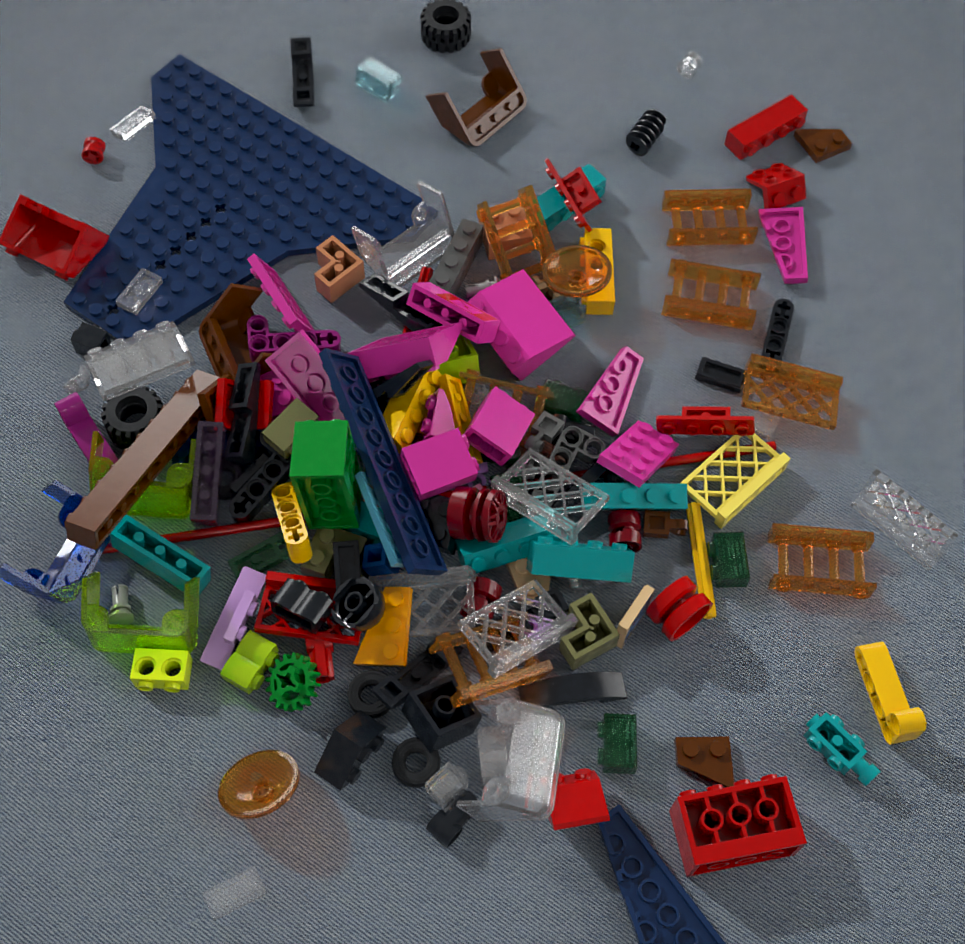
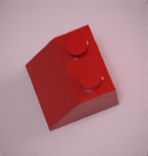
M583 768L576 770L574 774L563 775L562 773H554L548 775L546 779H540L545 813L554 831L610 821L600 778L594 770Z

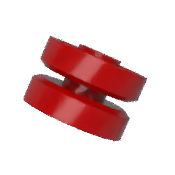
M688 576L679 578L665 588L646 610V615L655 624L663 623L661 631L671 642L690 631L705 617L713 606V603L704 593L695 594L697 586Z

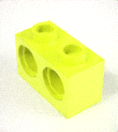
M135 648L130 680L141 691H153V688L164 689L167 692L177 693L180 690H188L193 659L189 651ZM154 667L150 674L142 675L146 668ZM173 669H181L177 675L169 676Z

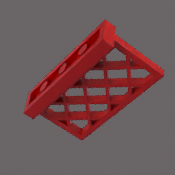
M267 571L265 578L266 586L254 626L255 632L359 646L361 632L355 631L354 636L343 635L339 630L344 627L339 623L334 625L329 617L325 622L329 625L330 629L313 634L301 627L298 629L290 628L287 624L289 621L271 611L270 594L276 595L288 578L302 580L308 585L309 589L327 593L332 601L336 592L334 579ZM271 614H274L279 620L273 625L262 624L263 619Z

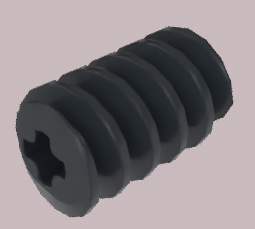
M648 109L626 136V145L634 154L638 156H645L648 150L656 142V139L664 131V125L666 124L664 115L655 109Z

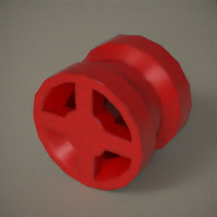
M87 137L83 144L82 159L90 164H100L104 158L105 142L97 137Z

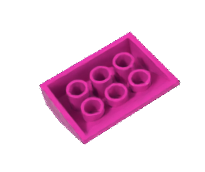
M524 269L479 291L468 301L469 304L501 320L494 342L490 344L512 374L521 381L576 336Z
M458 322L383 337L347 354L359 357L369 383L377 381L378 377L384 376L385 380L390 379L412 365L431 360L434 363L427 371L431 372L440 369L439 365L448 360L463 328V323Z

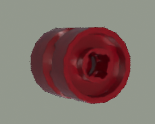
M630 509L613 511L608 515L609 546H612V543L627 544V548L635 553L641 550L642 539L639 532L641 522L638 512Z
M473 577L467 589L468 596L462 602L460 614L474 623L482 624L486 621L491 623L496 610L494 605L499 602L502 587L489 578Z

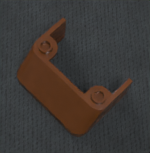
M502 48L480 52L489 71L481 81V87L485 96L461 116L448 92L433 93L425 96L441 126L469 146H480L526 107V94Z
M230 283L202 321L199 328V336L216 376L221 377L222 375L231 374L235 381L238 365L252 362L248 346L247 321L254 315L251 306L263 292L262 288ZM262 352L254 361L261 364L260 375L272 370L265 362L272 353Z

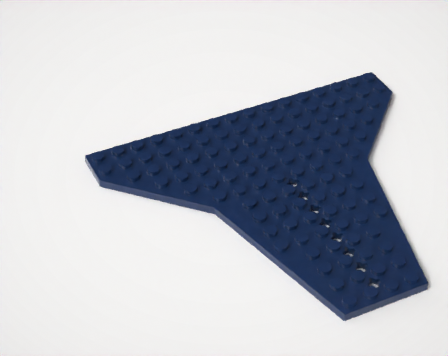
M178 54L151 77L155 169L109 234L110 237L107 244L92 259L63 302L69 310L91 325L94 324L108 332L110 338L134 353L216 302L230 283L243 285L253 279L255 276L250 271L252 266L247 260L253 254H256L272 267L288 256L316 253V247L332 235L349 249L411 243L440 215V209L193 61ZM225 209V212L220 211L217 213V210ZM207 222L210 223V226L205 225L204 227H202V224ZM191 236H194L196 238L195 240L190 239L189 241H187V238ZM180 251L181 254L172 255V252ZM159 265H165L166 267L165 269L159 268L157 270ZM149 279L150 281L149 284H141L143 280ZM129 294H133V295H134V298H133V299H132V298H127V299H125L126 296L129 295ZM113 309H117V310H118V313H117V314H115V313L109 314L110 311L113 310Z

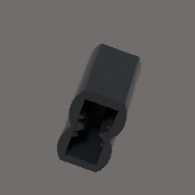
M291 578L285 581L270 601L273 613L289 622H294L297 626L313 634H317L332 613L331 608L333 609V601L327 593L311 590L304 581Z

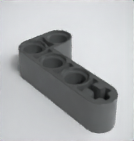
M568 426L558 437L527 500V511L531 515L548 511L574 458L588 464L595 463L599 455L606 449L604 442L579 427ZM565 435H572L576 440V444H569L565 439ZM587 446H594L597 449V455H591L587 451ZM555 456H562L566 464L563 466L558 465L555 462ZM551 477L555 481V487H548L544 483V478ZM541 494H545L546 496L543 498L541 502L542 506L540 508H537L536 501L541 496Z

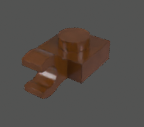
M645 510L643 537L668 539L669 532L678 536H686L688 520L670 519V512Z

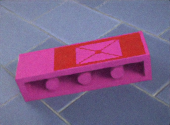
M431 282L413 283L406 303L408 306L443 325L462 322L463 328L460 335L477 344L494 342L501 320Z

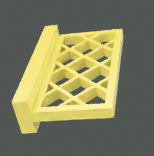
M755 433L754 435H745L752 441V446H739V439L742 436L733 435L680 483L687 484V494L715 518L714 523L720 529L784 472L791 459L784 452L781 455ZM725 451L736 452V461H724L723 453ZM740 452H753V461H740ZM757 452L766 453L772 459L768 462H758ZM708 466H719L720 476L707 475L706 468ZM724 466L737 467V476H724ZM741 467H754V475L752 477L741 476ZM693 480L703 481L704 491L694 490L688 484ZM707 481H720L721 491H708ZM725 482H738V490L736 492L725 491ZM708 496L721 497L722 504L715 509L708 503Z

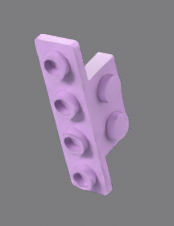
M246 566L243 567L200 658L202 663L222 670L227 660L231 657L237 642L241 641L245 636L248 628L245 625L249 616L253 617L259 603L256 601L266 582L265 574Z

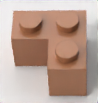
M333 235L316 247L318 265L322 267L314 273L316 290L329 302L333 303L365 278L364 261Z

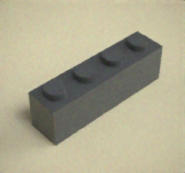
M462 219L429 282L456 296L483 243L482 224Z

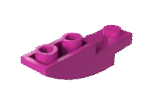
M439 388L432 395H429L426 401L425 408L428 409V412L421 426V432H423L422 441L455 429L449 401L444 390Z

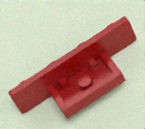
M546 158L544 161L548 167L545 171L551 180L556 179L557 183L554 186L561 196H566L567 199L564 200V203L569 211L576 213V216L573 217L580 229L585 227L588 232L592 231L583 214L602 201L584 171L579 166L561 178L549 158Z
M682 406V416H656V427L658 432L666 435L745 436L754 435L755 417L731 416V407Z

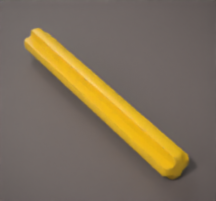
M691 502L688 504L686 514L698 593H704L713 603L712 608L704 617V619L715 618L717 613L701 507L699 503Z

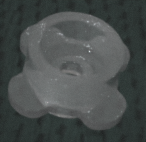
M472 381L468 384L467 388L463 389L465 397L471 401L473 406L480 405V402L490 392L480 381Z

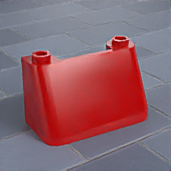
M20 194L0 236V245L5 246V252L18 257L20 253L56 270L55 276L68 281L69 277L74 279L107 244L110 236L84 222L72 219Z

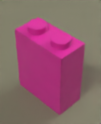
M495 386L482 401L464 434L471 446L500 466H503L513 456L535 413Z
M459 428L401 449L400 457L419 501L476 480L480 470L479 464L475 457H471L468 448H470L469 441L465 434L461 435Z

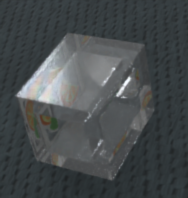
M448 761L425 783V791L444 810L463 788L465 790L468 788V780L466 779L468 775L460 765L454 766Z

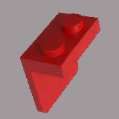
M783 163L772 164L767 169L754 170L752 174L746 176L747 182L763 189L764 209L781 208L806 199L805 174Z
M227 378L217 379L214 424L216 428L229 431L231 429L234 412L229 410L228 406L234 380ZM260 380L257 430L266 429L272 423L274 382L271 380Z

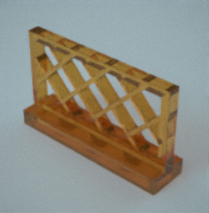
M751 353L744 367L745 381L741 407L835 430L837 426L839 391L843 384L842 376ZM751 376L760 378L764 382L757 385ZM774 382L783 384L787 388L780 391ZM768 386L774 395L767 397L761 389ZM797 388L806 390L810 394L803 397ZM755 392L762 401L748 400L749 395ZM791 392L797 401L790 403L784 395ZM820 394L832 397V401L826 403ZM778 398L785 407H775L771 401ZM814 398L820 407L813 409L807 401ZM801 404L808 413L801 414L794 407ZM824 410L829 415L830 421L822 419L818 413Z

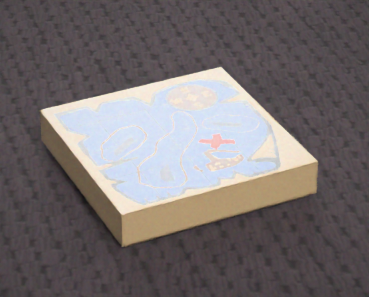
M649 585L643 587L618 625L617 631L620 637L617 647L621 649L650 605L655 589Z

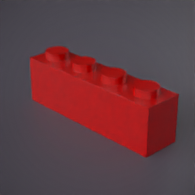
M791 94L728 129L724 145L739 160L747 156L750 157L761 148L770 146L775 140L784 138L789 132L800 129L806 122L805 118L808 109Z

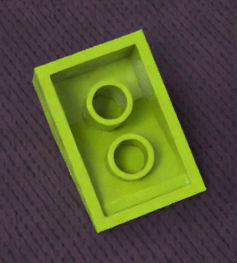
M459 334L448 360L439 365L440 369L438 371L441 375L446 373L460 379L462 384H470L476 380H481L478 354L471 341Z

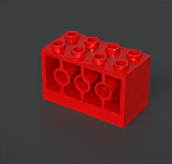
M769 774L761 777V781L750 782V779H743L734 782V786L723 788L722 784H717L706 788L707 791L696 793V790L692 789L679 793L669 812L686 877L791 857L798 853L807 844L787 776L777 777V774Z

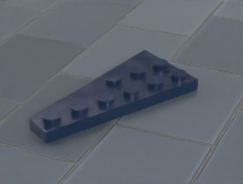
M618 804L610 810V821L599 822L597 826L638 944H726L621 805Z

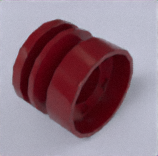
M457 486L450 496L447 507V528L450 536L453 539L473 540L476 538L479 542L498 543L503 536L507 522L508 509L505 493L498 489L482 488L479 491L477 487Z

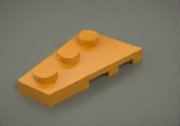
M411 587L384 588L383 595L386 607L384 615L377 625L366 631L353 662L354 665L406 667L413 593Z

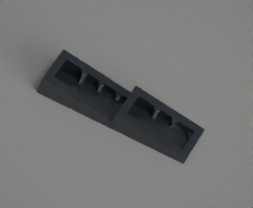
M374 273L359 282V287L411 331L443 326V324L408 306L406 303L409 292L380 275Z
M431 360L418 362L372 389L379 407L389 397L391 399L405 395L434 363Z
M258 362L238 365L228 409L234 412V417L224 458L235 465L255 464L261 364Z

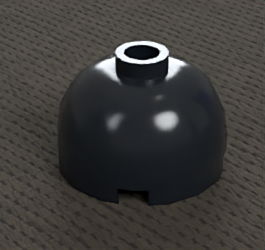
M360 577L356 580L351 578L340 585L333 596L335 605L334 610L331 608L334 620L346 629L359 632L373 628L380 622L386 608L385 598L381 589L367 578Z

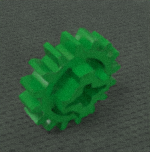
M294 652L292 655L283 654V660L275 659L276 667H269L268 669L272 673L271 677L265 678V681L270 682V686L265 691L272 693L269 701L276 702V708L289 712L294 710L302 711L303 705H312L310 697H317L318 694L314 691L315 687H321V684L316 682V678L321 676V673L314 671L317 664L310 662L309 656Z

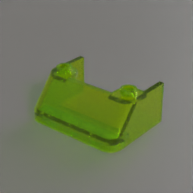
M93 431L88 468L90 492L94 489L96 482L107 474L110 466L113 464L109 458L102 457L104 439L98 431ZM191 439L189 464H173L167 471L166 482L153 481L127 512L128 516L181 520L191 515L194 507L199 445L196 439Z
M95 571L83 577L81 623L91 645L101 652L134 654L135 648L185 650L191 653L197 646L200 577H194L185 583L184 609L168 611L162 618L161 627L109 624L107 610L99 605L100 572Z

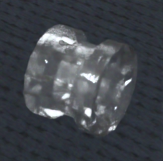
M687 52L677 64L678 73L684 78H692L702 66L701 57L695 52Z

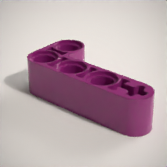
M253 315L247 321L251 361L254 362L262 352L273 354L298 332L269 333L268 320L262 315ZM305 331L320 351L328 348L341 352V337L337 331Z
M74 392L55 402L54 405L99 479H102L107 474L110 466L118 461V458L92 420L82 399L77 392Z

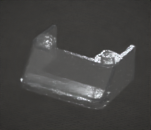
M422 181L417 183L422 202L412 211L413 226L383 247H381L376 238L356 226L351 228L362 259L374 273L399 287H403L417 277L424 266L429 268L442 259L455 234L443 192Z
M515 698L475 700L474 706L492 720L500 722L505 726H513L505 777L493 778L488 781L483 789L482 800L457 801V807L479 822L535 821L548 818L552 814L555 805L565 732L564 717L556 710Z

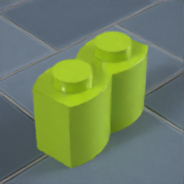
M249 630L239 643L236 651L225 663L220 675L223 680L250 695L253 690H258L261 687L265 678L263 676L264 672L269 667L273 668L275 666V659H279V649L275 643Z

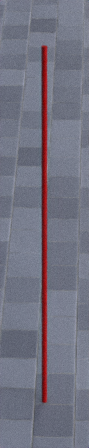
M775 441L766 442L770 447L776 450ZM716 450L673 456L660 468L704 462ZM725 451L723 453V458L736 457V452ZM740 452V456L753 454V452ZM587 470L567 473L563 483L577 481ZM539 477L534 478L533 481L528 480V482L516 480L482 487L491 490L498 489L503 492L534 488ZM551 477L544 478V483L547 486L555 485V481ZM453 490L438 495L450 498ZM301 513L304 523H306L303 513ZM275 517L160 536L171 543L276 528L281 527L279 518ZM111 543L101 544L97 550H94L95 555L120 552L113 548Z

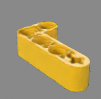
M292 483L280 484L272 490L271 494L288 553L292 562L298 564L305 563L312 558L313 551L301 514L302 510Z
M881 641L855 647V659L885 741L891 745L917 739L926 730L925 715L919 707L910 709L885 643Z

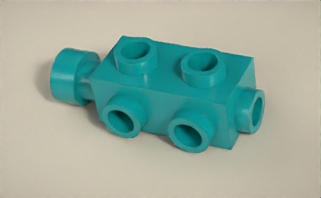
M825 712L821 717L815 714L807 722L806 726L809 729L803 736L807 739L808 745L825 756L828 764L835 771H840L845 775L852 769L859 776L857 779L865 787L881 772L873 763L870 765L863 758L868 752L864 749V741L856 734L850 735L843 728L844 723L838 716L834 714L830 716Z

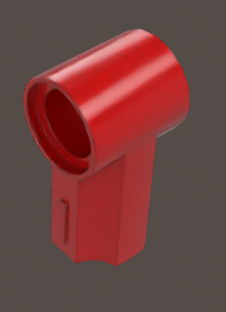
M305 638L307 655L310 657V662L317 664L314 671L321 673V676L316 678V682L323 684L335 680L332 653H334L333 642Z

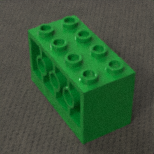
M306 420L295 422L289 477L308 529L359 528L362 493L355 475L360 471L362 472L348 420Z

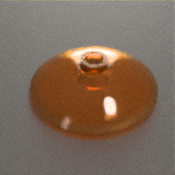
M586 245L562 247L551 253L543 264V279L546 285L554 292L572 298L587 297L601 291L609 283L612 275V265L609 258L600 250Z
M263 750L250 754L235 763L223 776L218 788L219 802L224 811L235 818L255 819L267 816L280 809L296 791L300 780L299 767L295 759L283 751Z

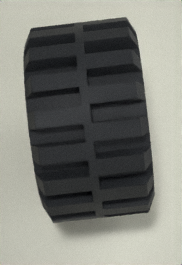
M434 0L433 3H428L427 7L422 9L420 15L421 37L426 47L432 48V51L453 53V51H460L461 47L465 48L471 36V13L468 11L467 6H463L462 2H456V0Z
M128 385L124 386L121 391L115 390L113 396L109 395L106 398L107 403H103V412H101L102 422L111 441L116 443L117 447L121 449L123 447L129 448L133 444L137 435L146 429L150 420L159 414L163 406L157 393L154 390L149 391V388L146 386L139 388V385H133L132 388H129ZM133 414H145L137 422L125 423V420Z

